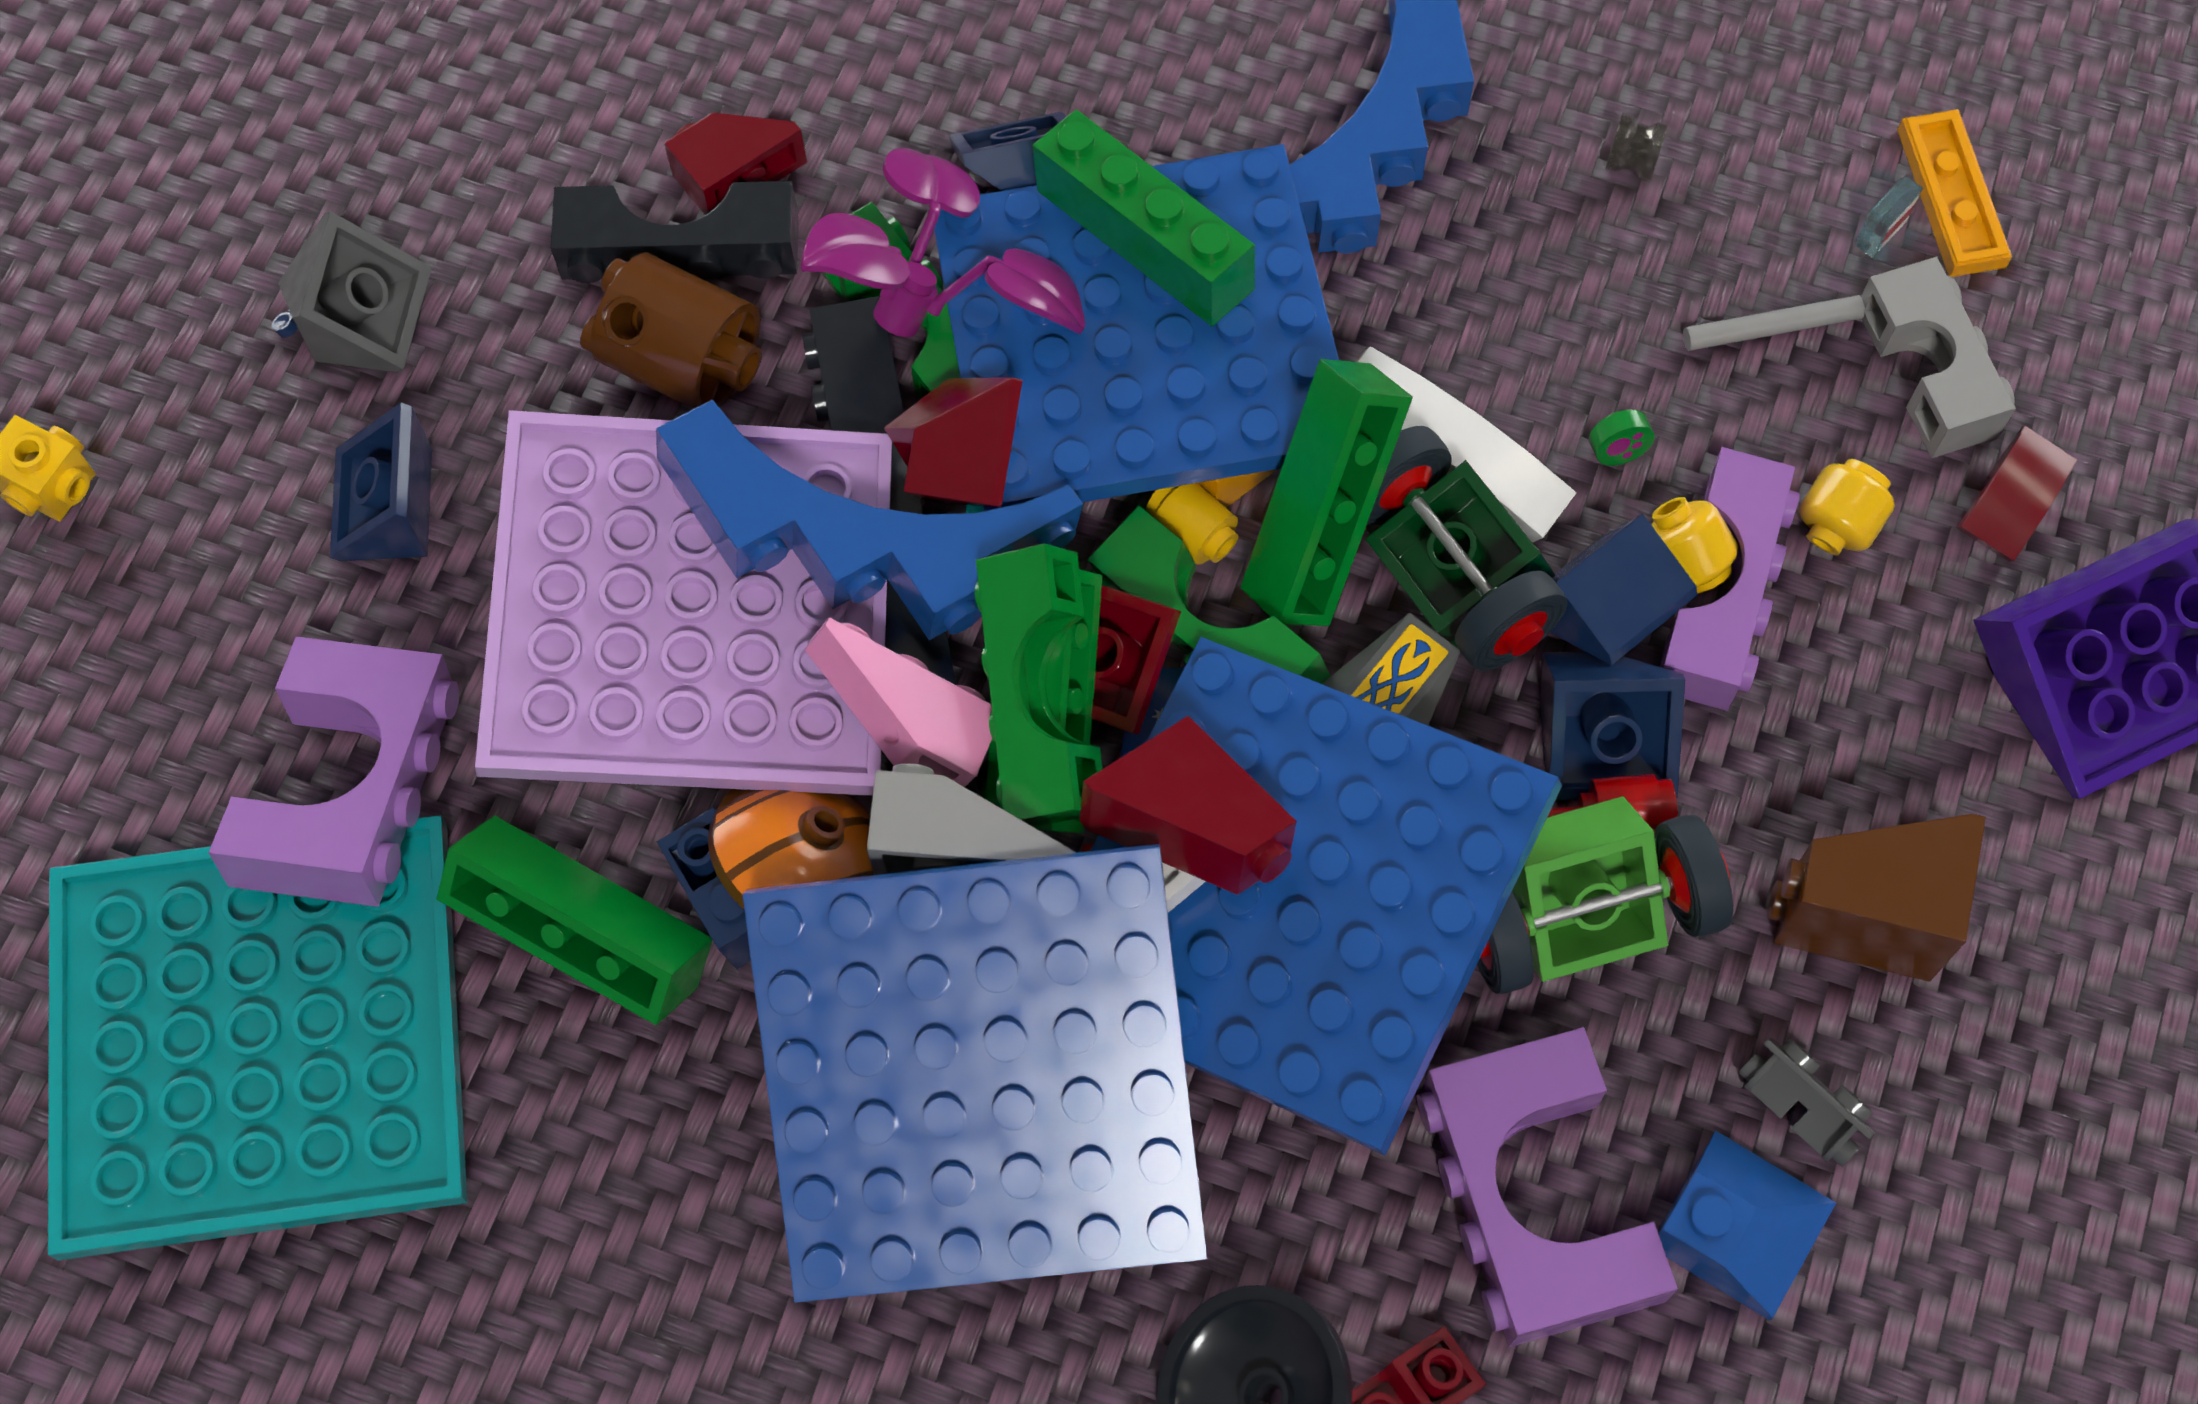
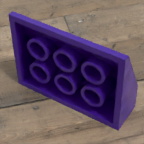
M2185 519L1973 620L1996 680L2072 798L2080 799L2198 741V519Z

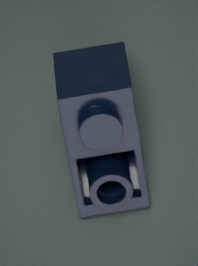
M712 807L656 842L716 947L738 969L751 961L745 910L726 891L712 865L708 846L710 822L716 811Z

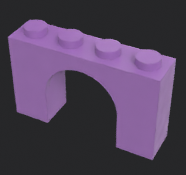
M295 637L275 687L292 724L356 732L370 736L381 743L377 761L367 777L354 789L334 800L320 804L292 805L231 797L209 850V855L228 887L379 907L387 883H393L398 875L401 864L400 846L407 827H413L419 817L421 808L420 791L427 772H433L438 764L440 756L439 738L446 719H452L457 711L459 687L457 682L452 680L442 654Z
M1584 1027L1429 1070L1423 1085L1424 1093L1417 1095L1420 1116L1428 1134L1438 1132L1445 1153L1444 1158L1438 1159L1442 1183L1450 1199L1456 1197L1460 1199L1467 1223L1460 1224L1462 1243L1472 1265L1481 1263L1489 1286V1289L1482 1291L1484 1310L1494 1332L1504 1331L1508 1347L1667 1302L1678 1288L1654 1222L1589 1241L1559 1243L1543 1239L1520 1225L1505 1207L1498 1191L1495 1175L1497 1154L1501 1146L1510 1137L1534 1125L1595 1109L1607 1092Z

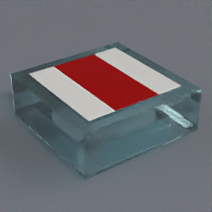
M1907 176L1904 179L1901 178L1868 213L1856 240L1858 242L1856 247L1873 258L1909 220L1923 188Z

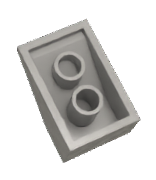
M898 764L893 767V771H875L867 845L874 875L1076 853L944 775H933L934 771L927 766Z

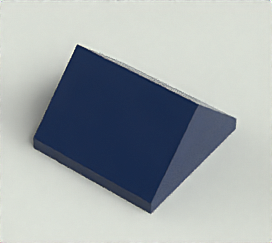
M404 403L398 404L336 448L330 541L331 559L354 561L428 557L432 446L412 406Z
M1641 514L1599 538L1555 573L1556 576L1552 579L1563 591L1567 599V608L1561 620L1550 633L1607 664L1613 665L1679 609L1697 596V586L1644 514Z

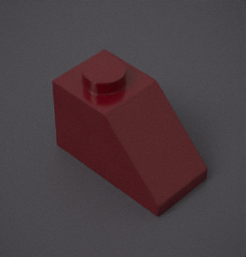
M712 112L696 123L683 126L672 138L664 142L672 176L704 215L720 204L732 183L776 182L807 163L802 131L794 121Z

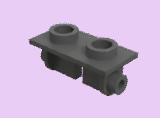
M1773 1038L1768 1039L1764 1045L1774 1054L1766 1062L1756 1053L1738 1072L1748 1081L1744 1087L1751 1091L1780 1119L1797 1101L1803 1104L1808 1111L1791 1129L1818 1152L1823 1160L1828 1162L1832 1158L1843 1167L1861 1148L1851 1139L1854 1133L1859 1130L1868 1139L1875 1133V1130L1866 1123L1873 1112L1845 1086L1841 1085L1833 1093L1813 1074L1821 1065L1793 1039L1789 1038L1783 1046Z

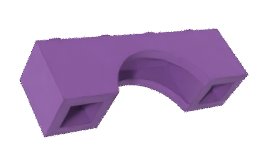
M1722 447L1709 477L1703 501L1711 502L1718 509L1737 542L1738 550L1736 559L1731 564L1732 589L1725 596L1711 604L1679 609L1668 633L1659 667L1684 675V699L1728 711L1737 691L1740 690L1748 693L1751 688L1759 661V656L1749 653L1753 635L1763 636L1773 605L1772 600L1763 598L1767 580L1777 581L1786 553V546L1776 544L1780 527L1790 528L1800 497L1799 492L1790 490L1795 466Z

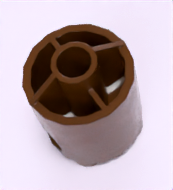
M647 252L634 256L628 262L617 258L610 263L601 283L602 291L605 294L599 304L596 315L588 320L580 337L581 347L592 352L595 361L692 409L711 400L720 407L730 398L734 390L740 392L750 385L758 371L762 358L761 348L756 346L761 321L757 306Z

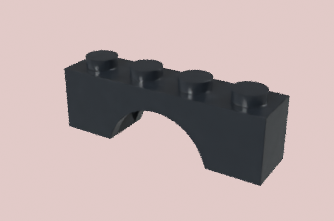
M792 181L732 183L724 199L711 212L694 221L675 225L656 224L636 216L622 203L614 185L554 187L550 249L561 280H574L581 283H594L601 280L610 263L617 258L628 262L634 256L646 252L702 280H713L720 276L751 275L756 278L770 279L781 274H797L799 213Z

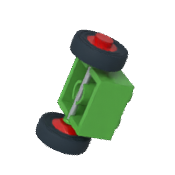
M1624 796L1548 817L1482 952L1477 967L1493 993L1505 994L1530 985L1533 981L1534 971L1540 980L1545 982L1669 946L1663 898H1667L1678 923L1689 936L1703 937L1728 928L1733 920V897L1729 870L1725 858L1710 829L1697 815H1683L1659 824L1654 837L1652 828Z

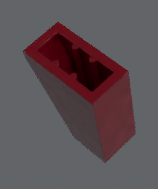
M1189 716L1083 781L1080 822L1087 830L1125 847L1160 844L1162 863L1236 895H1239L1258 881L1268 883L1274 880L1286 869L1291 861V847L1297 821Z

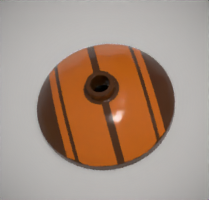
M731 789L722 799L710 822L708 846L712 865L726 891L743 909V893L748 889L874 876L867 851L871 815L847 794Z

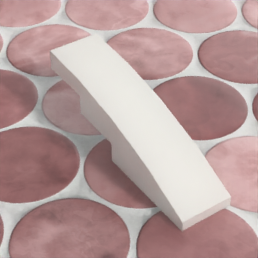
M1368 347L1356 362L1371 363L1413 396L1401 430L1414 426H1426L1433 430L1445 443L1452 456V463L1448 473L1467 460L1532 543L1543 538L1577 492L1522 446L1478 413L1421 375L1373 347Z

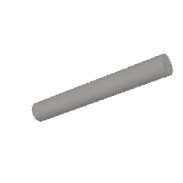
M1855 295L1685 327L1683 329V340L1686 349L1692 351L1862 319L1865 314V307L1862 297Z

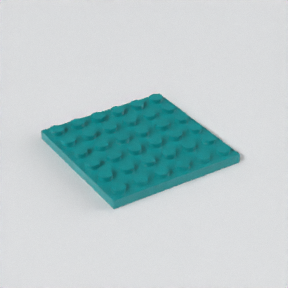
M441 815L418 818L413 827H407L400 846L401 864L398 875L393 883H387L379 907L228 887L209 855L211 846L49 868L48 1256L59 1261L468 1203L452 908L436 900L448 853L447 823Z

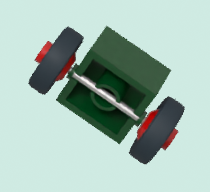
M1414 426L1401 430L1367 525L1370 526L1383 525L1366 537L1365 540L1435 631L1458 648L1469 664L1479 671H1489L1502 667L1528 652L1553 630L1566 611L1567 599L1561 588L1552 579L1556 574L1540 551L1467 460L1448 473L1452 463V456L1445 443L1433 430L1426 426Z

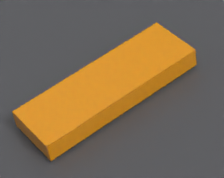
M1959 109L1902 118L1897 131L1948 276L1956 277L2006 268L2012 255Z

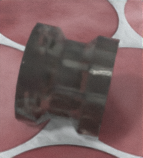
M1623 112L1605 170L1615 173L1623 169L1634 171L1640 180L1651 182L1668 124L1655 122L1648 126L1638 123L1634 115Z

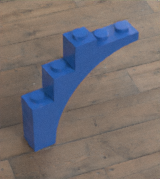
M1389 0L1388 12L1391 45L1375 85L1346 123L1321 146L1290 164L1307 234L1315 233L1318 253L1329 251L1354 253L1365 247L1376 246L1381 218L1376 185L1384 184L1389 187H1397L1411 181L1423 180L1428 151L1423 120L1430 119L1441 122L1456 116L1468 115L1474 78L1457 0Z
M713 400L656 428L657 460L736 578L753 569L757 572H762L776 566L792 549L832 609L849 600H852L854 603H860L871 598L883 588L886 580H888L929 640L947 630L950 634L960 633L971 627L982 616L975 601V585L978 581L976 559L1043 543L1064 548L1076 535V528L1083 507V503L1068 484L1025 503L979 513L923 515L875 508L826 492L780 467L743 437Z

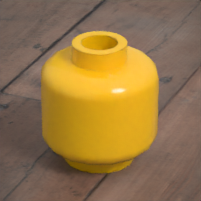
M1848 459L1845 464L1833 463L1826 466L1820 472L1799 506L1801 519L1810 528L1806 535L1807 539L1818 548L1832 555H1839L1843 548L1858 552L1868 549L1894 510L1893 496L1888 491L1891 482L1880 471L1856 459Z
M1678 497L1665 502L1653 512L1652 518L1654 522L1651 525L1696 584L1697 594L1713 589L1729 577L1732 573L1731 564L1736 559L1738 546L1720 512L1711 502L1701 500L1687 502L1686 498Z

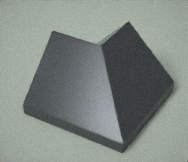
M329 211L323 215L278 284L291 315L315 362L400 372L405 367L432 267Z

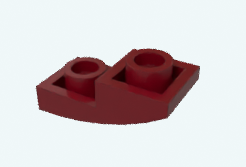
M2022 426L1987 476L1989 481L1956 528L2008 562L2015 561L2057 497L2077 459L2027 426Z
M1443 1326L1392 1360L1382 1371L1353 1389L1352 1404H1462L1480 1391L1486 1383L1447 1328Z

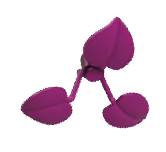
M898 148L890 151L882 167L887 182L898 193L912 201L929 204L928 214L909 262L902 256L899 248L889 246L888 237L880 227L868 220L847 213H831L818 220L809 232L801 256L802 272L829 273L858 284L882 289L880 298L873 310V316L882 328L897 336L912 337L916 335L928 312L933 316H939L946 303L983 274H985V280L990 287L1012 303L1058 323L1081 335L1085 327L1080 296L1070 276L1054 262L1021 249L1006 250L1001 260L993 256H987L937 295V278L929 268L921 264V261L939 218L940 211L942 209L958 217H970L978 207L980 193L974 180L959 166L943 158L922 154L913 149Z

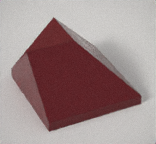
M1013 377L948 378L884 427L908 467L904 492L939 504L1002 507L1023 380Z
M1102 585L1092 719L1139 735L1181 611Z

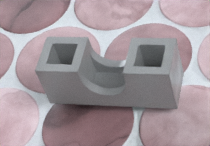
M1938 257L1871 276L1861 296L1865 307L1862 321L1880 357L1900 351H1913L1929 358L1939 371V373L1921 378L1906 406L1931 458L1998 438L2016 409L2013 390L2004 377H1999L1988 355V345L1983 332L1979 327L1972 325L1962 305L1960 288L1954 278L1946 275Z

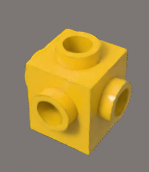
M14 415L0 433V496L13 508L27 516L32 517L36 511H39L60 522L69 509L85 497L90 481L96 473L81 454L84 449L83 444L62 428L52 426L49 431H46Z

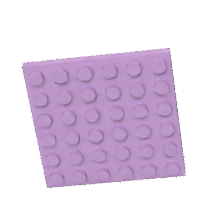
M509 410L475 761L477 777L873 795L875 771L881 769V749L805 649L808 642L829 617L839 623H849L863 629L870 636L871 640L885 647L887 580L883 588L871 598L860 603H854L852 600H849L832 609L792 549L776 566L762 572H757L753 569L736 578L657 460L656 428L671 420ZM733 424L743 437L787 471L826 492L875 508L890 510L892 441L888 434Z

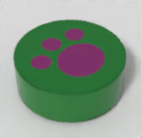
M1631 409L1617 411L1604 417L1594 426L1589 435V443L1597 460L1607 466L1622 465L1637 459L1652 446L1655 439V434L1646 415L1641 411Z

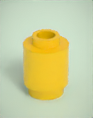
M1198 483L1158 489L1147 503L1146 511L1184 542L1196 565L1204 564L1208 560H1211L1213 563L1221 561L1232 550L1238 540V534L1235 532L1238 518Z

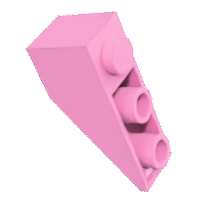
M829 617L808 642L805 651L894 766L898 764L927 766L934 771L933 775H944L963 787L970 783L977 776L992 740L989 729V716L992 711V705L986 702L983 695L967 686L954 685L930 672L928 667L919 659L905 654H897L871 640L870 636L863 629L849 623H839Z

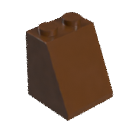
M1967 814L1813 839L1800 860L1790 859L1783 882L1777 880L1773 887L1767 913L1768 919L1777 921L1773 943L1930 982L1966 943L1986 817Z

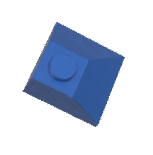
M1715 1130L1657 1232L1668 1259L1770 1321L1782 1303L1836 1202Z

